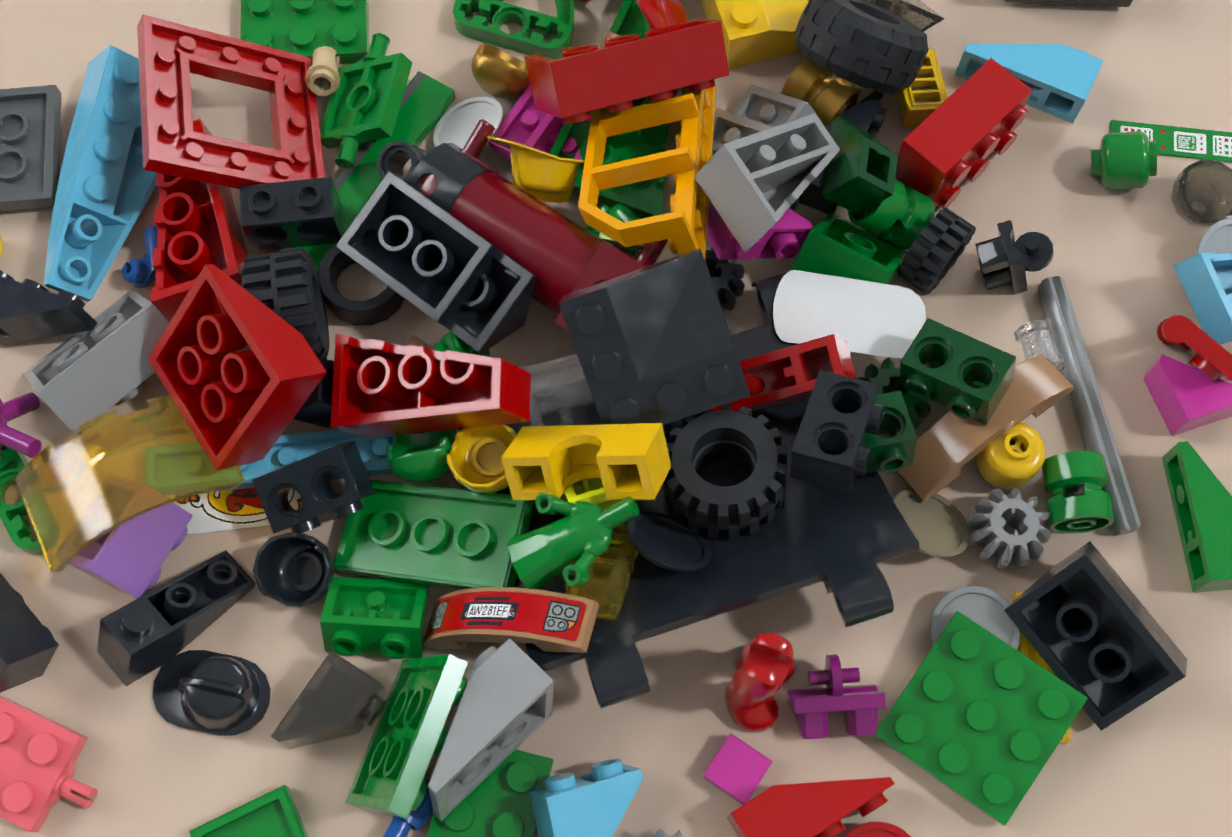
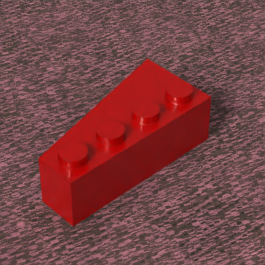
M700 19L652 29L645 32L646 38L640 39L639 35L606 39L604 41L605 48L598 49L597 45L581 47L577 45L562 48V58L559 59L541 57L540 53L524 56L535 109L564 118L565 123H575L591 118L590 111L606 107L607 112L623 111L632 108V100L648 97V101H661L674 97V89L688 86L689 91H698L714 87V79L730 75L721 21Z
M201 119L193 121L194 132L212 135ZM156 173V186L159 188V207H155L154 224L158 227L157 248L153 249L152 266L156 269L155 287H151V302L171 321L205 265L214 264L241 286L242 269L245 258L248 255L230 187Z
M336 334L331 428L363 439L530 421L531 373L501 358L448 350L443 352L422 346H403L381 340H363Z

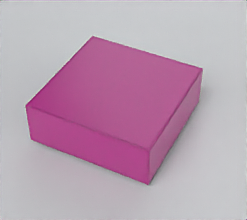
M730 733L702 778L744 805L752 796L773 761Z

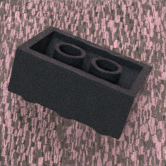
M1091 541L1052 567L1004 610L1055 675L1088 697L1082 708L1101 731L1186 677L1187 658Z

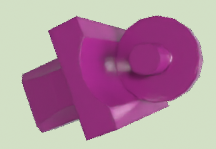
M838 654L826 655L825 670L808 671L810 686L827 684L826 688L787 690V703L795 714L798 729L803 739L829 737L828 712L845 711L846 732L849 735H874L877 730L878 708H886L885 692L878 691L875 684L843 686V683L860 682V672L858 667L841 668Z

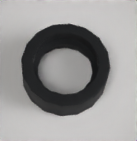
M337 243L326 251L319 264V286L328 308L340 320L353 325H374L387 320L400 309L405 298L388 285L379 295L365 301H352L344 298L338 291L337 280L341 272L357 262L337 248Z

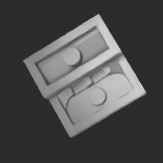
M751 85L732 112L719 108L716 109L712 153L715 154L725 143L816 112L808 102Z

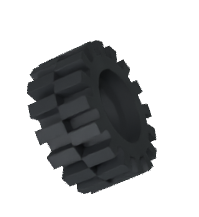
M944 207L937 213L936 217L930 220L928 226L920 233L919 238L911 245L910 251L906 253L903 262L898 267L897 274L926 295L931 293L933 288H936L940 280L947 275L948 270L953 267L957 258L963 253L965 246L972 239L976 227L947 207Z

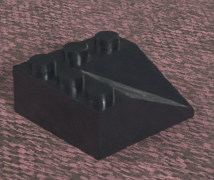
M701 248L562 296L559 306L602 425L662 423V425L751 396Z

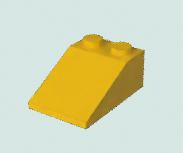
M701 0L706 18L721 21L729 69L799 52L794 33L809 0Z

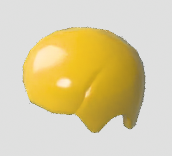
M501 424L464 428L458 431L455 435L451 451L446 457L455 479L470 490L479 493H496L506 489L509 485L501 457L517 435L514 429Z

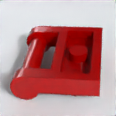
M1175 315L1159 323L1156 330L1158 339L1167 345L1179 344L1193 356L1188 362L1191 367L1200 370L1212 381H1215L1217 378L1224 381H1232V355L1189 318L1183 315Z

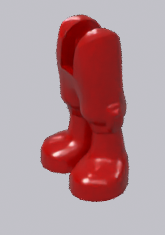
M774 633L759 634L745 646L735 662L736 672L733 680L726 686L725 701L727 710L734 723L745 731L752 733L764 732L771 728L778 718L779 707L773 696L778 693L783 684L790 680L795 672L796 664L793 657V647L783 636Z

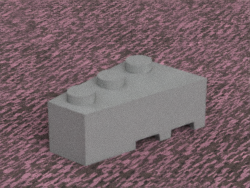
M816 113L723 144L695 175V179L746 253L777 223L786 210L835 157L840 148Z

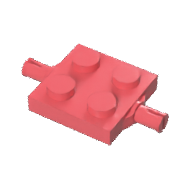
M0 696V817L29 832H39L50 809L62 797L82 806L84 809H88L94 800L87 797L96 798L98 790L73 778L76 760L88 737L4 696Z

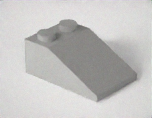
M510 638L498 649L495 646L489 647L473 664L472 669L474 671L470 675L428 785L433 812L440 821L457 807L552 715L554 680Z

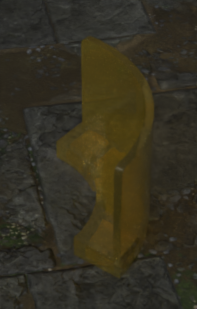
M170 395L148 399L147 404L149 408L118 417L116 411L113 410L80 425L79 427L82 432L80 436L64 444L59 449L53 443L47 446L22 469L15 478L49 570L51 572H61L75 556L91 543L139 515L194 495L240 487L244 482V478L239 467L234 466L217 471Z

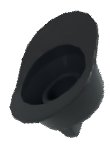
M188 650L175 655L161 667L154 680L152 697L158 713L171 724L215 735L235 736L251 730L263 719L270 705L271 689L265 673L251 661L233 655L206 650Z

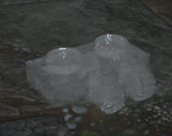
M577 354L521 368L531 373L530 426H543L541 415L558 411L561 426L574 425L570 408L594 402Z

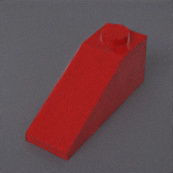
M831 334L739 361L751 396L727 404H731L732 411L739 412L742 406L756 411L809 400L819 370L856 378L847 340ZM721 406L712 408V411L721 410Z

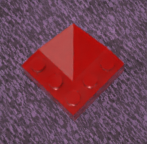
M214 264L204 266L148 357L153 369L217 471L263 460L327 373L299 331Z

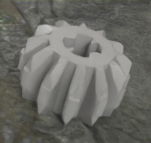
M1018 487L1013 488L1008 496L998 488L989 494V500L986 498L978 499L974 504L976 513L968 517L966 524L976 531L968 538L969 544L975 546L983 545L984 547L979 555L980 561H986L991 555L996 556L998 570L1005 569L1010 561L1017 569H1022L1028 565L1029 558L1037 560L1043 555L1044 548L1042 544L1047 543L1051 539L1052 532L1042 526L1049 520V513L1036 512L1033 509L1038 503V496L1031 497L1026 502L1022 501L1021 492ZM1006 523L1014 528L1011 535L1003 529Z

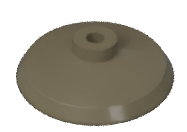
M911 488L899 492L894 497V503L919 541L920 549L918 551L934 557H952L961 554L968 547L970 531L966 520L961 512L946 498L936 493L923 503Z

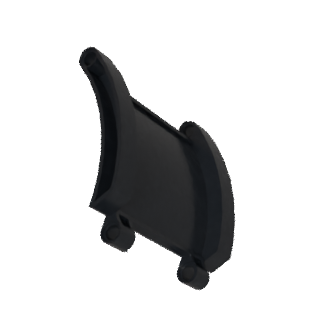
M786 273L752 283V287L756 286V294L764 319V326L731 335L739 361L797 345L782 341L776 334L773 321V303L776 290ZM582 380L530 396V421L505 425L514 429L518 434L524 426L602 425L587 380ZM809 400L752 411L753 418L756 419L762 414L770 420L769 430L778 429L782 436L781 446H786L787 450L786 491H784V500L781 508H775L774 519L768 525L760 520L758 532L749 536L746 529L740 531L739 539L729 540L728 533H719L718 540L707 538V530L702 528L699 533L710 546L711 560L706 566L691 572L671 571L648 561L632 545L627 531L628 521L613 528L612 540L608 549L601 556H597L588 570L589 580L586 585L582 587L567 585L562 572L539 589L592 599L599 604L587 653L544 652L533 643H525L529 657L544 672L584 659L600 709L651 692L635 642L822 581L827 593H833L845 627H851L892 613L894 605L891 591L877 564L919 550V541L894 503L878 471L866 473L864 477L857 475L853 480L849 493L790 478L791 451ZM700 413L695 414L693 416L696 418L700 416ZM682 419L663 425L666 443H669V433L674 426L682 429ZM721 458L708 462L697 474L710 484L733 486L746 480L752 472L745 464L737 460ZM664 482L655 500H634L639 508V513L656 512L675 517L673 506H669L666 500ZM509 486L504 490L496 492L511 495ZM535 503L528 532L544 527L566 516L560 513L555 515L540 513ZM517 574L514 588H527Z

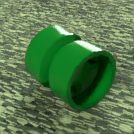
M895 179L894 194L858 214L848 210L849 220L858 227L872 234H878L883 240L901 249H909L934 217L935 206L932 199L909 186H904L903 183Z
M1074 451L1057 454L1044 460L1041 466L1044 490L1053 495L1046 502L1050 530L1058 533H1085L1109 527L1114 523L1110 494L1102 491V488L1108 484L1104 455L1093 451Z

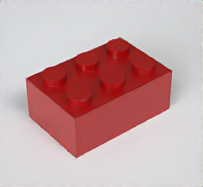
M990 58L903 140L898 153L895 179L903 183L904 186H909L932 199L935 206L934 211L938 207L942 209L948 207L961 191L959 186L967 179L974 182L989 164L987 159L995 152L998 155H1002L1015 141L1017 134L1013 131L1023 122L1029 112L1025 105L1033 90Z

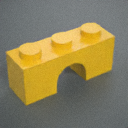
M662 423L524 426L501 457L513 500H535L537 495L541 493L556 495L560 499L567 487L589 478H601L606 500H623L628 496L634 500H655L671 468Z

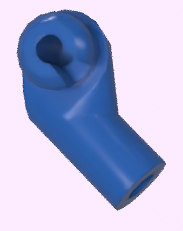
M157 226L146 228L143 232L146 254L140 260L131 259L130 263L126 262L122 268L123 278L126 282L132 283L134 287H147L156 280V269L152 266L153 249L157 248Z

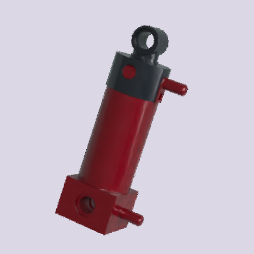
M483 119L478 121L463 149L454 143H443L428 153L404 141H392L385 145L377 159V169L380 177L384 179L390 171L536 276L531 298L557 314L558 316L554 323L567 331L568 328L559 306L562 296L655 264L668 242V239L645 243L637 256L632 252L600 239L498 174V170L479 159L489 141L487 137L491 136L495 130L492 124ZM411 159L410 170L404 175V165Z

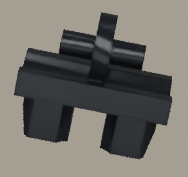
M1011 220L998 223L999 237L975 244L986 289L990 290L1011 283L1014 295L1028 291L1025 271L1035 272L1046 268L1051 263L1054 255L1053 244L1049 237L1039 232H1027L1015 241Z

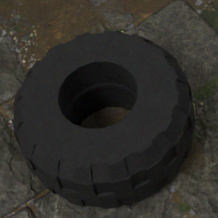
M809 0L794 33L797 50L809 61L842 79L864 88L891 95L899 94L912 85L929 50L927 35L922 29L895 13L867 0Z

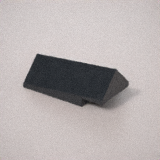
M389 171L336 247L481 354L523 327L537 277Z

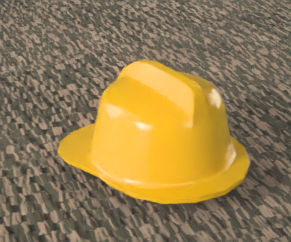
M492 136L487 137L489 141L510 149L512 175L516 186L543 202L565 203L568 201L575 185L580 165L585 163V160L560 158L516 142Z

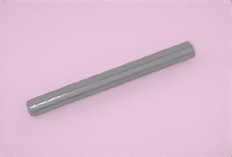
M1061 276L1045 278L1039 284L1038 290L1065 378L1074 386L1070 395L1087 450L1101 453L1105 457L1108 484L1102 488V491L1107 492L1111 497L1114 523L1111 525L1112 531L1116 535L1132 533L1140 528L1141 522L1065 280Z

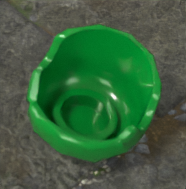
M457 430L393 436V449L391 450L390 444L386 445L389 468L396 476L414 482H430L451 470L446 457L451 451Z

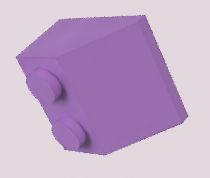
M110 477L57 558L106 585L138 599L158 581L161 574L160 566L169 552L176 549L183 542L188 530L187 524L193 515L147 485Z

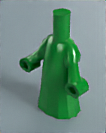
M541 493L535 499L536 508L540 513L548 515L560 513L566 517L526 534L509 538L508 550L512 564L519 579L528 589L539 590L549 580L562 572L567 585L582 587L589 580L588 570L595 558L601 556L608 549L612 540L613 528L639 515V508L630 496L603 510L598 505L590 502L578 501L573 504L559 499L556 495Z

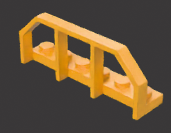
M688 86L682 87V96L635 106L623 111L607 112L606 107L592 110L578 208L586 224L625 247L668 239V244L673 254L678 253L681 255L701 248L705 259L709 198L695 179V175L712 157L716 86L698 91H689ZM680 121L681 133L676 134L675 138L677 149L603 165L607 137ZM669 175L674 177L676 193L670 195L671 213L623 223L597 208L600 190Z

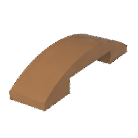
M1042 354L1030 358L1015 366L1013 382L987 425L974 419H961L949 411L917 440L913 465L905 466L896 472L924 503L961 475L960 467L982 452L993 440L1018 425L1029 415L1033 414L1037 418L1072 392L1074 386Z

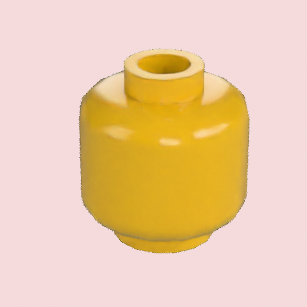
M1020 422L993 440L982 452L976 455L978 471L994 487L1005 490L1020 488L1029 483L1041 468L1046 451L1043 440L1037 431L1029 425Z

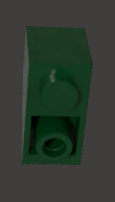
M839 116L834 118L830 135L840 148V151L826 166L822 196L858 214L894 194L898 155L868 132Z

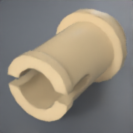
M322 46L315 49L312 55V66L306 72L305 81L307 86L313 93L319 96H327L334 93L340 85V75L337 71L340 57H335L337 52L331 47Z

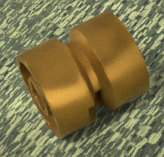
M805 58L791 73L782 88L781 94L808 102L825 127L834 118L857 104L862 90L848 80L840 77L833 79V73L824 70Z

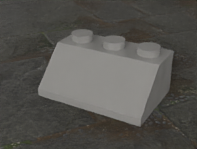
M134 289L130 290L94 318L98 323L93 330L75 333L23 374L40 398L75 436L83 429L90 431L99 426L108 416L106 412L120 400L128 401L135 397L144 388L145 383L143 381L155 373L148 357L169 322L152 302Z

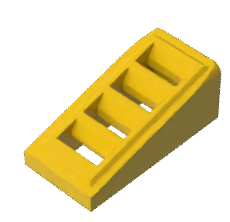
M935 49L928 50L923 62L926 63V66H921L918 74H927L928 78H915L910 87L899 94L897 93L902 128L918 127L948 98ZM929 86V90H912L911 88ZM931 98V102H915L914 100Z

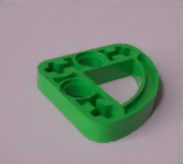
M503 0L455 1L453 15L456 29L465 37L526 55L540 53L541 57L550 59L562 58V48L571 46L575 25L574 0H554L557 8V18L502 2ZM474 12L479 13V15H475L472 18V20L466 19V17H471ZM508 21H517L523 26L521 31L515 34H506L500 29ZM551 35L558 37L553 38L551 43L544 42V39H549Z

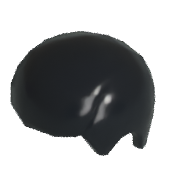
M288 532L269 538L257 552L253 568L256 583L262 595L288 607H303L304 605H311L320 601L328 592L335 572V564L328 547L317 538L299 532Z

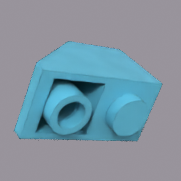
M610 759L593 764L591 766L592 773L575 778L574 773H563L545 779L544 788L529 792L538 836L612 837L643 780L641 768L624 765L621 759Z

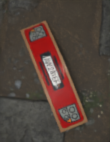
M480 587L447 593L436 600L422 645L428 649L465 650L467 642L505 643L510 638L514 643H533L544 652L587 653L599 604L592 599L528 588Z

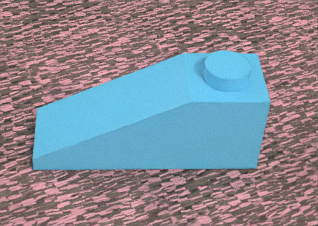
M967 44L955 75L968 80L992 58L1033 90L1026 103L1027 105L1074 123L1104 60L1094 57L1086 51L1074 49L1064 44Z

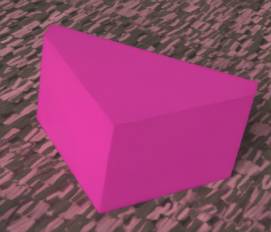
M1163 354L1146 371L1143 380L1171 436L1232 416L1231 383L1220 378L1212 381L1200 370Z

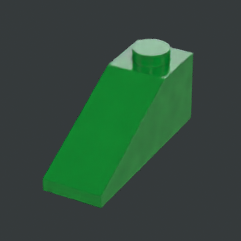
M1188 441L1178 442L1162 457L1192 591L1193 593L1232 590V496Z

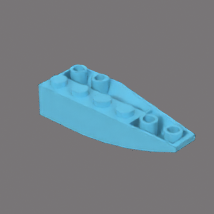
M112 45L92 59L87 66L60 171L47 247L44 286L56 291L64 290L70 292L86 302L92 300L156 187V172L143 170L139 59Z

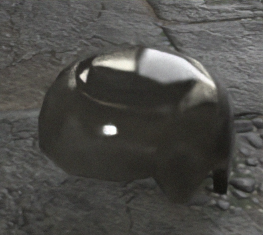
M1199 160L1184 168L1173 183L1171 201L1176 213L1188 224L1199 227L1212 226L1218 221L1232 216V169L1221 161Z

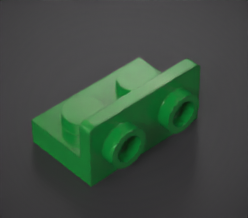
M333 577L320 620L325 652L342 656L363 655L388 657L390 659L422 658V631L429 599V586L395 580Z

